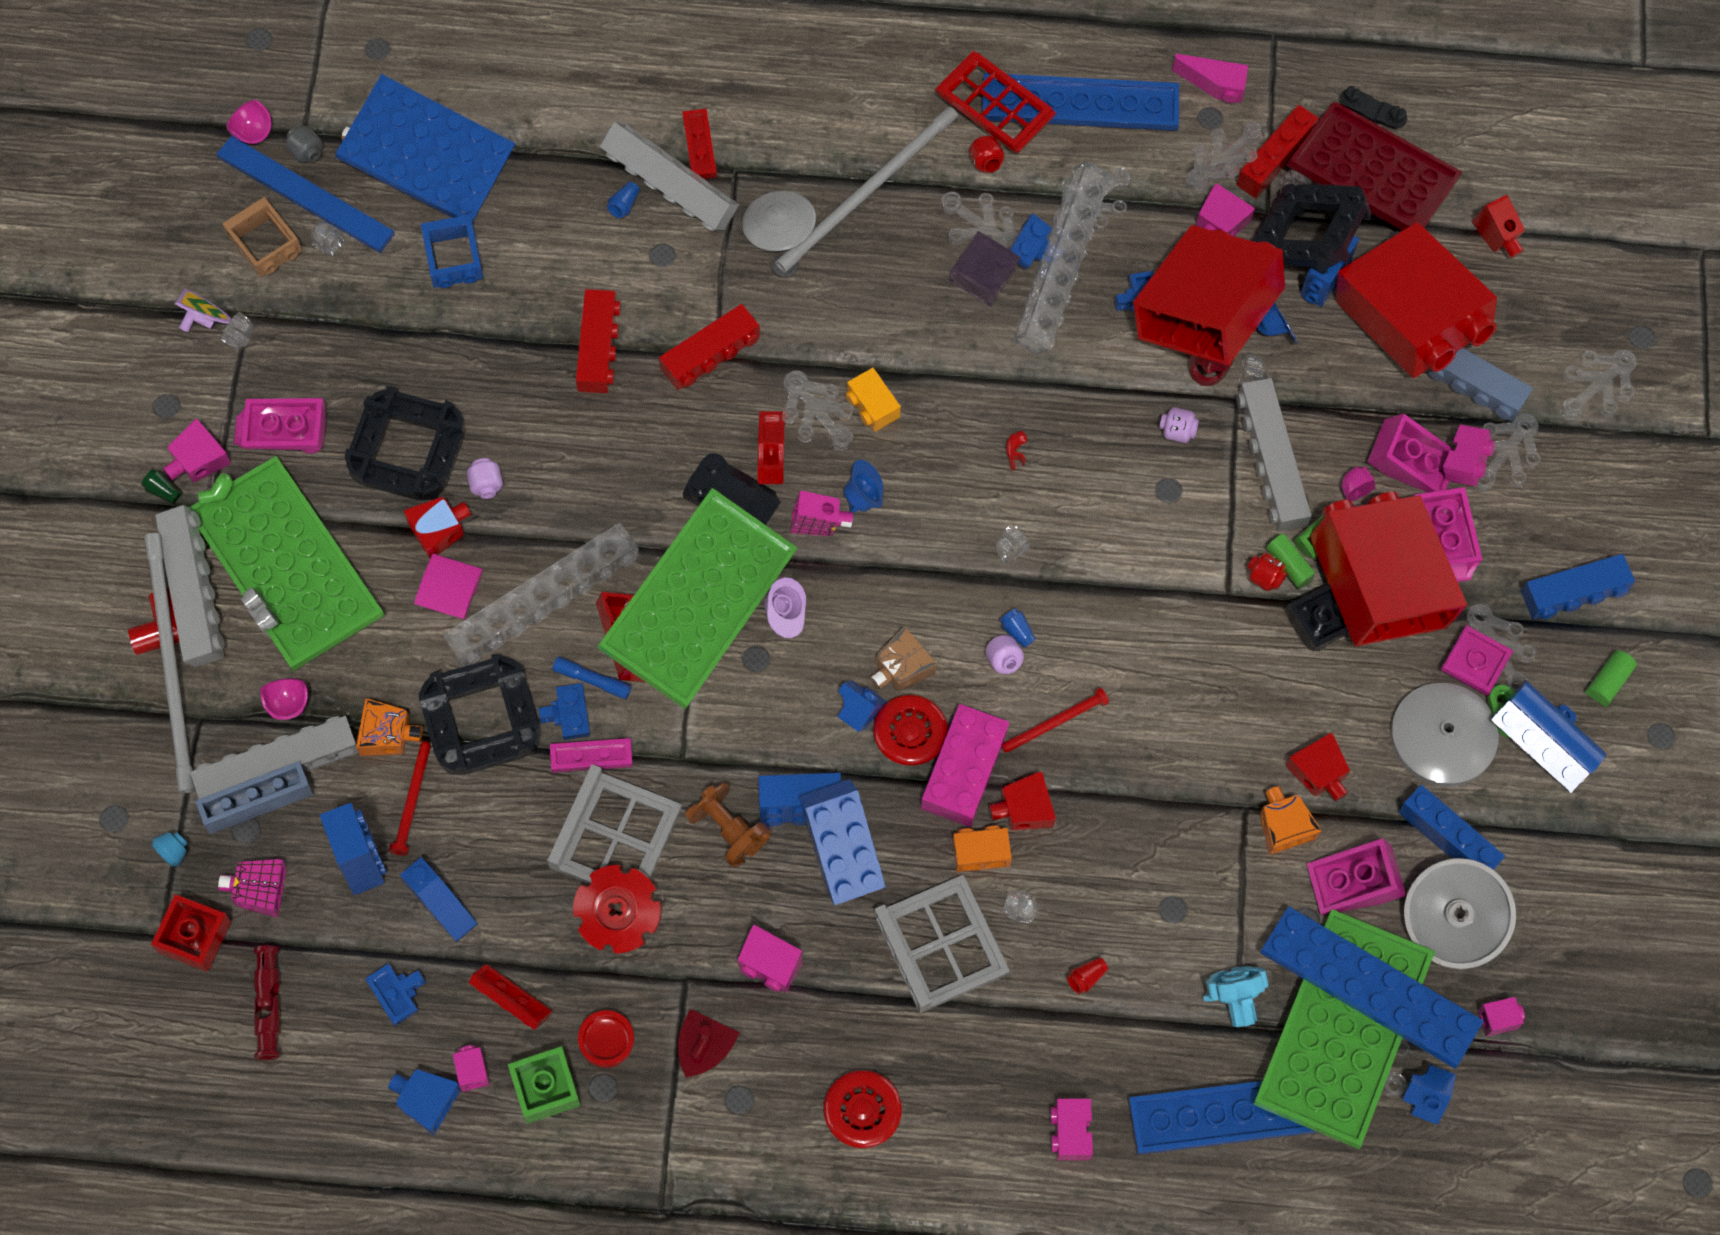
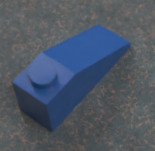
M422 857L400 874L405 886L456 943L478 925Z

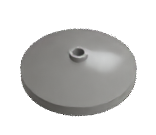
M1451 683L1427 684L1409 693L1395 711L1390 729L1393 750L1404 768L1421 781L1442 787L1463 785L1479 777L1490 765L1496 754L1499 733L1497 725L1490 720L1494 715L1488 705L1474 692Z
M1449 859L1430 866L1415 879L1406 897L1404 919L1412 942L1435 951L1432 958L1433 962L1449 968L1467 969L1483 965L1503 951L1509 943L1515 928L1516 906L1508 885L1493 869L1474 860ZM1457 908H1462L1465 911L1463 918L1455 917L1454 911Z

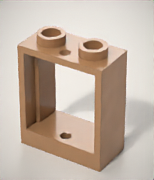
M265 197L222 223L227 237L260 278L273 273L280 265L295 259L302 252L298 238ZM267 220H270L287 243L257 261L240 238Z

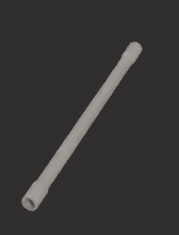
M948 106L926 129L817 225L804 242L789 249L775 261L778 269L786 273L809 249L938 133L944 131L958 118L955 109Z
M150 533L144 536L145 547L150 566L170 714L178 792L185 794L194 792L195 786L190 774L192 767L189 759L162 561L161 536L159 533Z

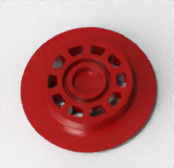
M903 695L888 701L879 710L874 721L873 734L879 750L888 759L901 765L915 766L929 762L941 752L948 734V725L943 712L935 703L921 696ZM917 715L921 716V717H922V720H920V719L917 718L916 716H917ZM893 725L895 730H892L890 726Z
M859 1070L841 1076L832 1084L824 1100V1118L829 1130L839 1141L855 1148H871L884 1143L894 1134L902 1116V1103L897 1089L887 1078L872 1071ZM856 1090H862L859 1094L854 1093ZM866 1090L874 1093L872 1095L866 1094ZM847 1095H850L851 1097L849 1101L845 1100V1097ZM878 1096L882 1100V1102L878 1103L876 1100ZM841 1106L846 1107V1112L841 1111ZM884 1108L885 1113L879 1114L880 1109ZM843 1118H847L849 1123H846ZM877 1120H881L878 1125L874 1124Z

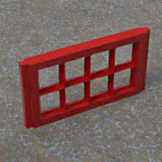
M972 51L935 88V91L944 100L1013 152L1017 153L1056 115L1052 107L975 51ZM978 65L990 74L979 86L967 78ZM994 78L1007 86L996 98L983 90ZM963 80L975 89L964 101L952 93ZM1010 90L1023 98L1012 111L1000 103ZM979 93L992 101L981 113H978L968 105ZM1027 102L1040 111L1029 123L1016 115ZM996 105L1008 114L997 126L985 118ZM1012 118L1025 126L1014 138L1001 130Z

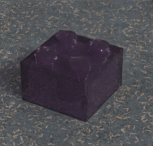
M978 231L951 270L949 281L992 307L1018 268L1021 257Z

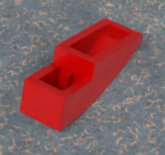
M759 411L758 484H784L785 411Z

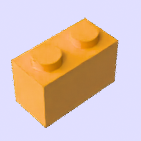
M874 368L847 382L846 398L851 406L858 408L860 418L865 426H870L876 432L900 418L901 406Z

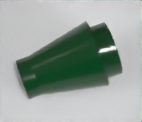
M151 469L142 480L141 485L145 487L146 492L167 500L172 504H175L182 495V491L161 470Z

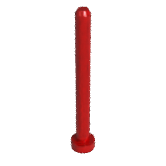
M1099 687L1094 690L1095 695L1006 741L1002 745L1003 752L1009 753L1099 704L1102 707L1109 704L1105 691Z
M423 741L420 744L396 841L390 844L389 852L395 855H408L409 847L406 846L431 748L428 741Z

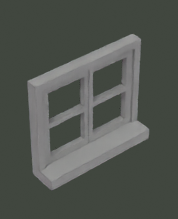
M591 764L547 860L549 868L591 884L589 875L596 870L571 861L585 830L613 840L600 868L608 866L617 844L620 843L645 853L639 870L651 879L681 812L682 804L606 775L602 772L601 767ZM603 790L631 800L617 831L590 820ZM636 803L663 813L650 844L623 833Z
M964 874L887 908L884 904L874 910L877 924L919 1014L1010 974V970ZM957 894L971 925L943 936L929 905ZM924 908L938 939L911 951L897 919ZM976 935L990 966L963 978L949 946ZM943 949L957 977V981L930 992L916 960Z

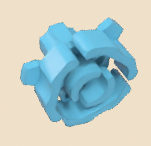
M1251 966L1234 967L1229 972L1228 970H1221L1212 974L1206 980L1208 993L1204 994L1203 998L1204 1001L1219 1000L1222 1003H1228L1232 1026L1240 1027L1255 1024L1257 1016L1253 998L1264 992L1265 988L1269 986L1266 971L1262 967Z

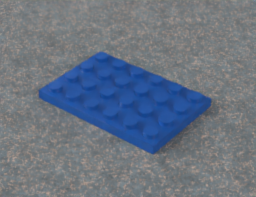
M381 74L339 146L335 157L452 218L471 215L473 223L514 149L515 143Z

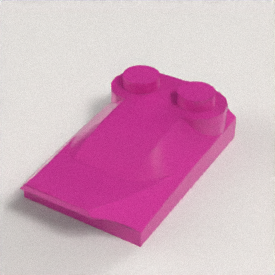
M323 398L246 399L245 408L236 417L234 444L241 446L243 449L301 450L307 454L316 453L322 448L324 443L326 424L325 402Z
M1465 487L1415 494L1414 496L1421 495L1457 582L1471 580L1475 569L1483 559Z

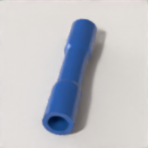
M560 656L556 658L552 668L554 672L572 679L581 680L625 700L632 689V685L586 669L580 664Z

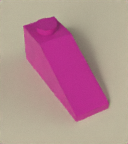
M1182 54L1175 55L1173 72L1218 100H1224L1228 103L1242 102L1248 65Z

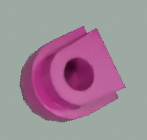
M1356 466L1345 474L1341 485L1345 498L1355 501L1375 490V479L1365 466L1361 468Z

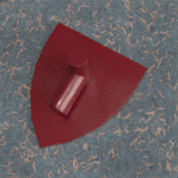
M690 1009L683 1022L678 1041L679 1061L685 1078L701 1075L716 1067L726 1058L740 1033Z

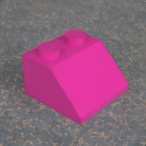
M756 925L752 926L738 958V967L741 968L740 972L751 979L758 977L765 981L764 985L775 992L781 990L786 993L802 966V950Z

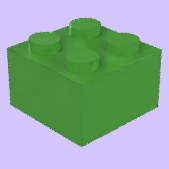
M562 1046L508 1064L526 1124L581 1106Z

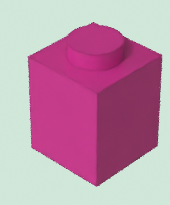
M1515 997L1483 1004L1478 1010L1480 1019L1484 1020L1482 1026L1486 1037L1518 1030L1524 1024V1010L1521 1004H1517Z
M474 1045L460 1048L458 1053L453 1054L458 1082L462 1092L490 1085L483 1052L480 1047L475 1048Z

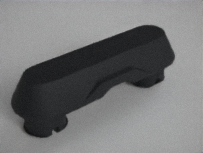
M1350 86L1341 94V101L1346 108L1359 113L1371 121L1382 123L1394 129L1400 128L1407 123L1408 118L1404 108L1401 109L1399 106L1380 102L1372 96L1361 92L1359 88L1356 89L1354 86Z

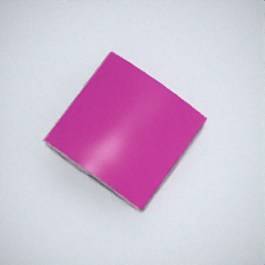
M432 554L414 604L466 619L473 594L477 592L483 569Z

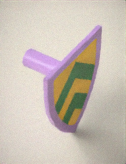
M184 288L175 303L187 310L179 326L183 331L188 332L194 321L211 329L214 321L226 324L235 323L215 304Z

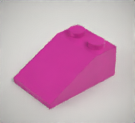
M1403 413L1384 420L1368 463L1386 476L1427 493L1446 490L1449 483L1446 480L1443 466L1449 451L1455 450Z
M1383 838L1307 863L1321 915L1330 914L1331 909L1338 912L1380 905L1406 896L1393 847Z

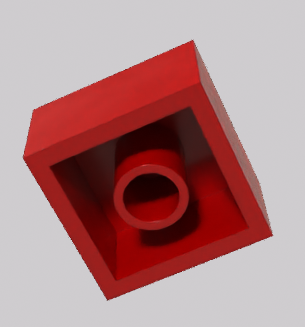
M175 894L153 938L151 946L161 955L208 972L231 921L223 912Z

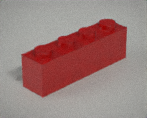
M1298 105L1242 168L1236 186L1257 199L1289 163L1292 156L1318 123L1319 118L1301 105Z
M585 289L576 373L578 392L608 394L609 384H614V369H611V361H616L617 349L616 346H613V338L618 339L619 324L615 323V316H620L621 301L616 300L615 291Z
M740 304L659 357L660 369L677 391L683 387H689L704 373L709 374L715 370L722 361L734 358L738 351L745 346L750 347L754 345L760 337V325L744 305Z

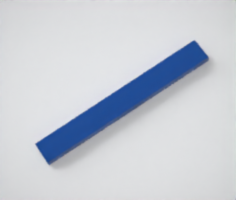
M233 136L227 140L217 153L218 159L378 253H381L395 235L392 229Z

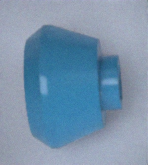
M167 832L153 838L151 846L171 867H176L181 864L187 852L184 847L188 843L177 832L173 835Z

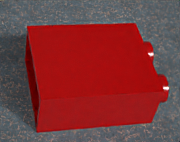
M1419 222L1414 223L1338 271L1336 303L1413 379L1430 368L1434 372L1443 370L1453 361L1458 350L1469 343L1473 346L1484 344L1496 330L1497 325L1494 322L1497 296Z
M1191 225L1133 301L1138 339L1229 366L1285 289L1283 250L1276 248L1268 242L1257 243L1231 236L1220 229L1209 230Z
M1391 491L1374 497L1369 501L1368 505L1354 507L1351 500H1340L1330 504L1322 511L1324 518L1310 538L1354 647L1447 629L1467 606L1466 600L1421 495L1399 499L1397 492Z

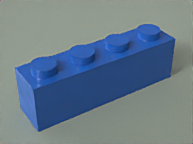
M1620 554L1528 581L1522 588L1521 594L1532 619L1539 617L1548 619L1555 616L1559 611L1566 610V612H1572L1586 603L1596 605L1610 596L1615 598L1625 596L1630 592L1629 590L1635 583V579L1624 554Z
M1422 784L1405 801L1398 812L1451 859L1474 860L1494 870L1505 857L1503 853Z

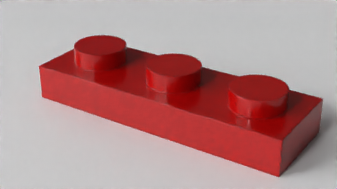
M707 108L682 111L691 170L703 179L717 178Z
M487 964L472 974L468 982L480 993L492 999L502 1009L510 1012L533 1030H536L548 1020L552 1013V1010Z

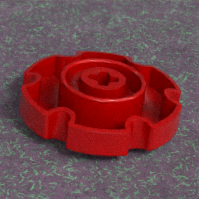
M622 865L605 866L592 872L589 875L591 884L589 886H579L573 903V916L580 917L583 921L582 925L578 928L581 936L598 950H604L608 944L611 945L613 953L630 952L646 944L644 934L646 932L655 933L662 917V902L653 899V893L657 891L654 882L644 872L636 868H631L627 874L624 873ZM621 903L620 910L623 913L614 915L615 908L613 904Z

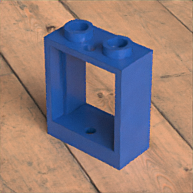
M471 215L421 224L434 288H448L453 284L474 283L477 280L483 279ZM463 237L469 238L473 263L436 269L431 243Z

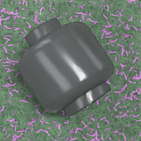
M296 126L286 136V148L298 162H314L321 156L323 142L309 126Z

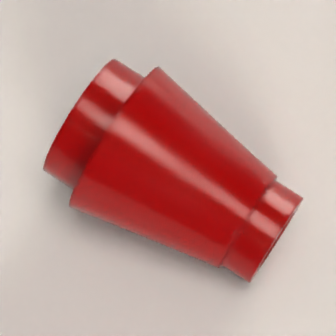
M1098 957L1072 969L1070 975L1067 976V982L1075 993H1087L1108 971V966L1102 958Z

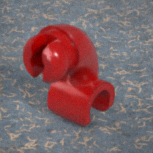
M1024 431L1013 433L1007 440L1006 452L1010 459L1009 467L1011 470L1016 468L1014 460H1019L1024 467L1025 456L1017 452V449L1027 442V436Z

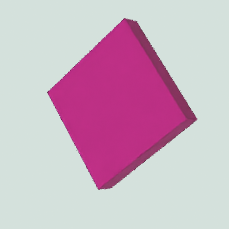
M1466 625L1441 671L1488 696L1513 650Z

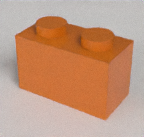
M989 826L983 831H974L967 828L953 834L952 844L956 873L1010 867L1012 856L1008 828L1001 829L1000 826Z

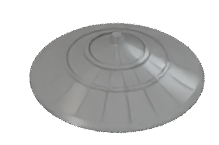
M773 191L758 197L747 207L742 219V229L746 238L756 247L767 251H784L798 246L810 236L815 227L816 213L811 202L804 196L792 191Z

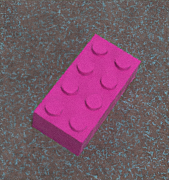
M959 704L923 795L921 809L972 827L1008 733L1010 722Z

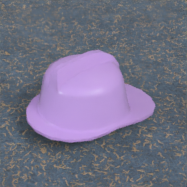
M792 578L778 579L772 584L764 601L768 622L773 631L783 638H793L800 634L804 626L806 607L804 589Z

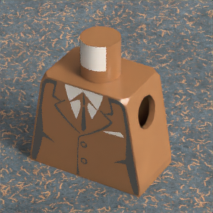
M903 627L877 654L875 664L879 671L873 674L870 680L878 690L890 682L897 691H902L935 674L937 663L909 630Z

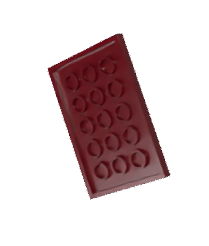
M1333 101L1288 163V167L1320 185L1361 187L1369 203L1371 213L1401 230H1405L1416 222H1419L1426 228L1462 175L1461 170L1336 101Z

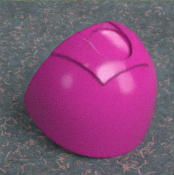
M250 100L241 105L232 114L226 126L228 132L234 138L242 142L254 144L263 141L268 136L271 129V117L263 104L258 100Z
M299 679L275 680L265 684L260 689L264 709L271 717L278 720H287L299 716L307 703V687L305 682Z

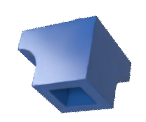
M852 680L845 682L838 691L844 700V706L838 718L856 731L861 732L869 727L872 720L887 701L867 686L862 688Z
M1429 1065L1425 1075L1413 1074L1402 1101L1414 1105L1411 1115L1438 1125L1452 1097L1456 1074Z

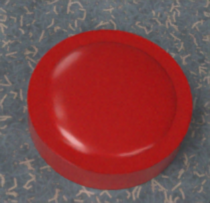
M603 1010L595 1012L584 1020L579 1029V1049L583 1057L596 1067L611 1068L618 1066L632 1052L634 1046L632 1026L623 1015L615 1011Z

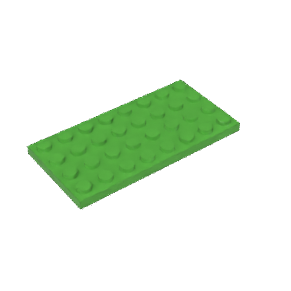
M277 456L234 480L232 488L224 500L206 504L197 502L188 507L198 514L201 522L199 526L200 533L242 596H244L243 593L254 587L277 618L279 624L271 630L267 628L266 631L292 671H295L384 616L382 609Z
M712 488L604 636L597 649L686 709L798 548Z
M1331 909L1324 926L1325 928L1423 985L1435 951ZM1303 979L1253 1105L1360 1150L1402 1037Z

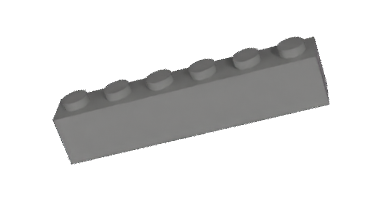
M614 122L600 145V148L607 152L605 155L609 159L623 163L625 165L624 169L635 176H641L645 179L644 184L654 190L659 189L664 193L663 197L666 200L680 204L683 207L682 211L691 217H698L702 220L701 224L711 231L725 230L740 205L625 122Z
M1272 378L1242 383L1239 393L1236 394L1238 408L1243 409L1244 430L1249 431L1251 438L1249 440L1250 451L1256 455L1257 459L1256 472L1258 477H1262L1264 483L1262 486L1263 497L1270 504V521L1272 524H1275L1277 532L1307 527L1311 519V513Z
M185 505L158 513L155 517L158 532L161 536L163 558L183 662L198 667L224 658L223 648L225 643L219 633L218 624L220 623V618L214 607L213 599H215V593L209 582L210 568L204 557L205 543L200 536V518L195 511Z
M336 716L329 718L324 724L319 726L304 727L297 734L279 736L272 743L254 745L247 752L229 754L223 757L222 761L213 764H201L196 770L191 771L190 774L198 798L201 799L300 761L306 773L353 756L359 752L346 716Z

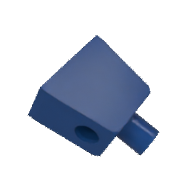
M418 1069L413 1072L409 1080L399 1074H395L388 1086V1089L400 1095L396 1101L398 1109L433 1136L436 1134L461 1090L459 1084L455 1081Z

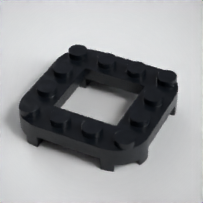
M1285 185L1281 190L1282 193L1277 196L1253 242H1268L1276 248L1282 249L1284 265L1315 267L1317 272L1321 274L1328 273L1326 268L1336 265L1341 260L1343 263H1346L1350 258L1347 249L1363 219H1370L1371 216L1369 203L1363 189L1359 186ZM1306 209L1337 211L1322 241L1284 239L1295 216H1303Z
M386 386L385 390L378 391L371 397L368 395L363 402L365 408L350 448L345 450L346 465L351 478L363 486L415 500L437 499L448 483L464 439L465 425L461 413L455 408L453 403L445 400L444 404L397 392L396 387ZM390 418L436 430L423 469L420 468L419 471L375 460Z
M501 654L491 655L492 659L444 673H440L437 670L429 674L430 677L423 684L419 692V701L436 760L448 774H470L524 758L537 750L540 740L539 723L524 671L521 665L514 660L503 657ZM500 686L512 731L461 746L448 701Z

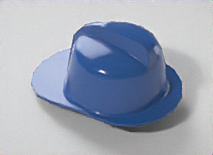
M1275 302L1257 326V329L1262 334L1268 336L1287 333L1292 341L1297 344L1291 328Z
M865 460L854 462L851 478L844 487V495L849 503V511L853 513L858 510L866 512L873 507L880 508L883 505L882 479L877 470Z

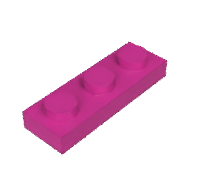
M631 738L550 744L552 773L585 771L590 769L591 764L602 769L633 767Z

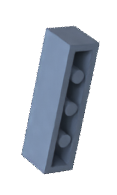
M1464 348L1456 352L1453 361L1443 370L1434 372L1430 368L1425 371L1434 380L1446 383L1455 392L1467 395L1476 404L1486 406L1495 411L1499 417L1509 419L1512 422L1533 390L1531 386Z
M300 761L206 796L195 802L205 828L209 834H213L312 796L313 792Z

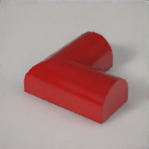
M166 588L173 641L176 644L180 641L170 589ZM153 592L148 596L154 621L128 628L130 642L136 655L160 648Z

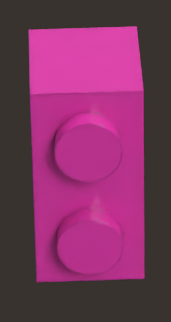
M1460 424L1453 441L1457 447L1455 451H1449L1443 466L1447 481L1476 487L1479 479L1485 475L1486 461L1488 456H1492L1494 452L1495 442L1492 441L1490 430Z
M1057 1099L1055 1107L1050 1108L1051 1124H1056V1135H1051V1151L1056 1152L1057 1160H1091L1093 1156L1092 1132H1086V1127H1089L1090 1122H1092L1091 1099Z

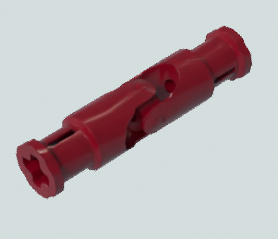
M265 945L254 948V954L257 955V970L254 971V987L256 992L254 1035L257 1036V1052L254 1054V1058L257 1060H275L280 1058V1052L277 1051V1035L280 1034L279 999L277 996L279 991V970L276 969V954L279 953V947ZM261 1010L271 1012L270 1016L263 1019Z

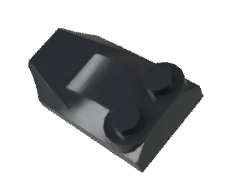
M710 453L703 458L683 491L684 499L699 506L713 488L765 525L781 503L774 490L764 484H758L756 479L728 464L723 456L716 453Z
M1329 584L1289 603L1286 607L1292 626L1304 645L1312 651H1321L1328 644L1349 634Z

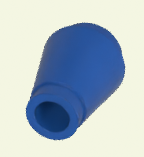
M627 182L626 185L608 199V211L617 218L627 216L640 192L639 187L633 182Z
M1014 608L999 620L1003 625L1001 628L1021 644L1023 648L1036 640L1023 612H1019L1017 608Z

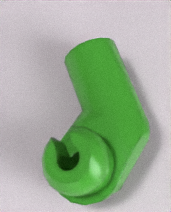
M226 473L220 474L210 490L199 491L198 498L200 504L224 500L233 485L231 477Z

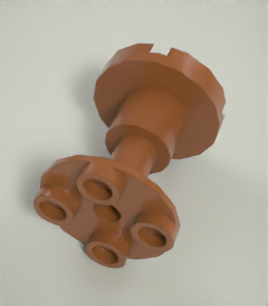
M723 782L717 788L713 785L709 786L701 794L703 799L698 805L695 804L686 811L685 816L690 824H694L709 815L722 829L720 836L731 846L725 856V861L732 868H737L746 862L743 857L749 855L752 858L765 845L771 836L769 833L772 830L765 822H761L751 828L740 816L734 818L720 804L730 791V785Z

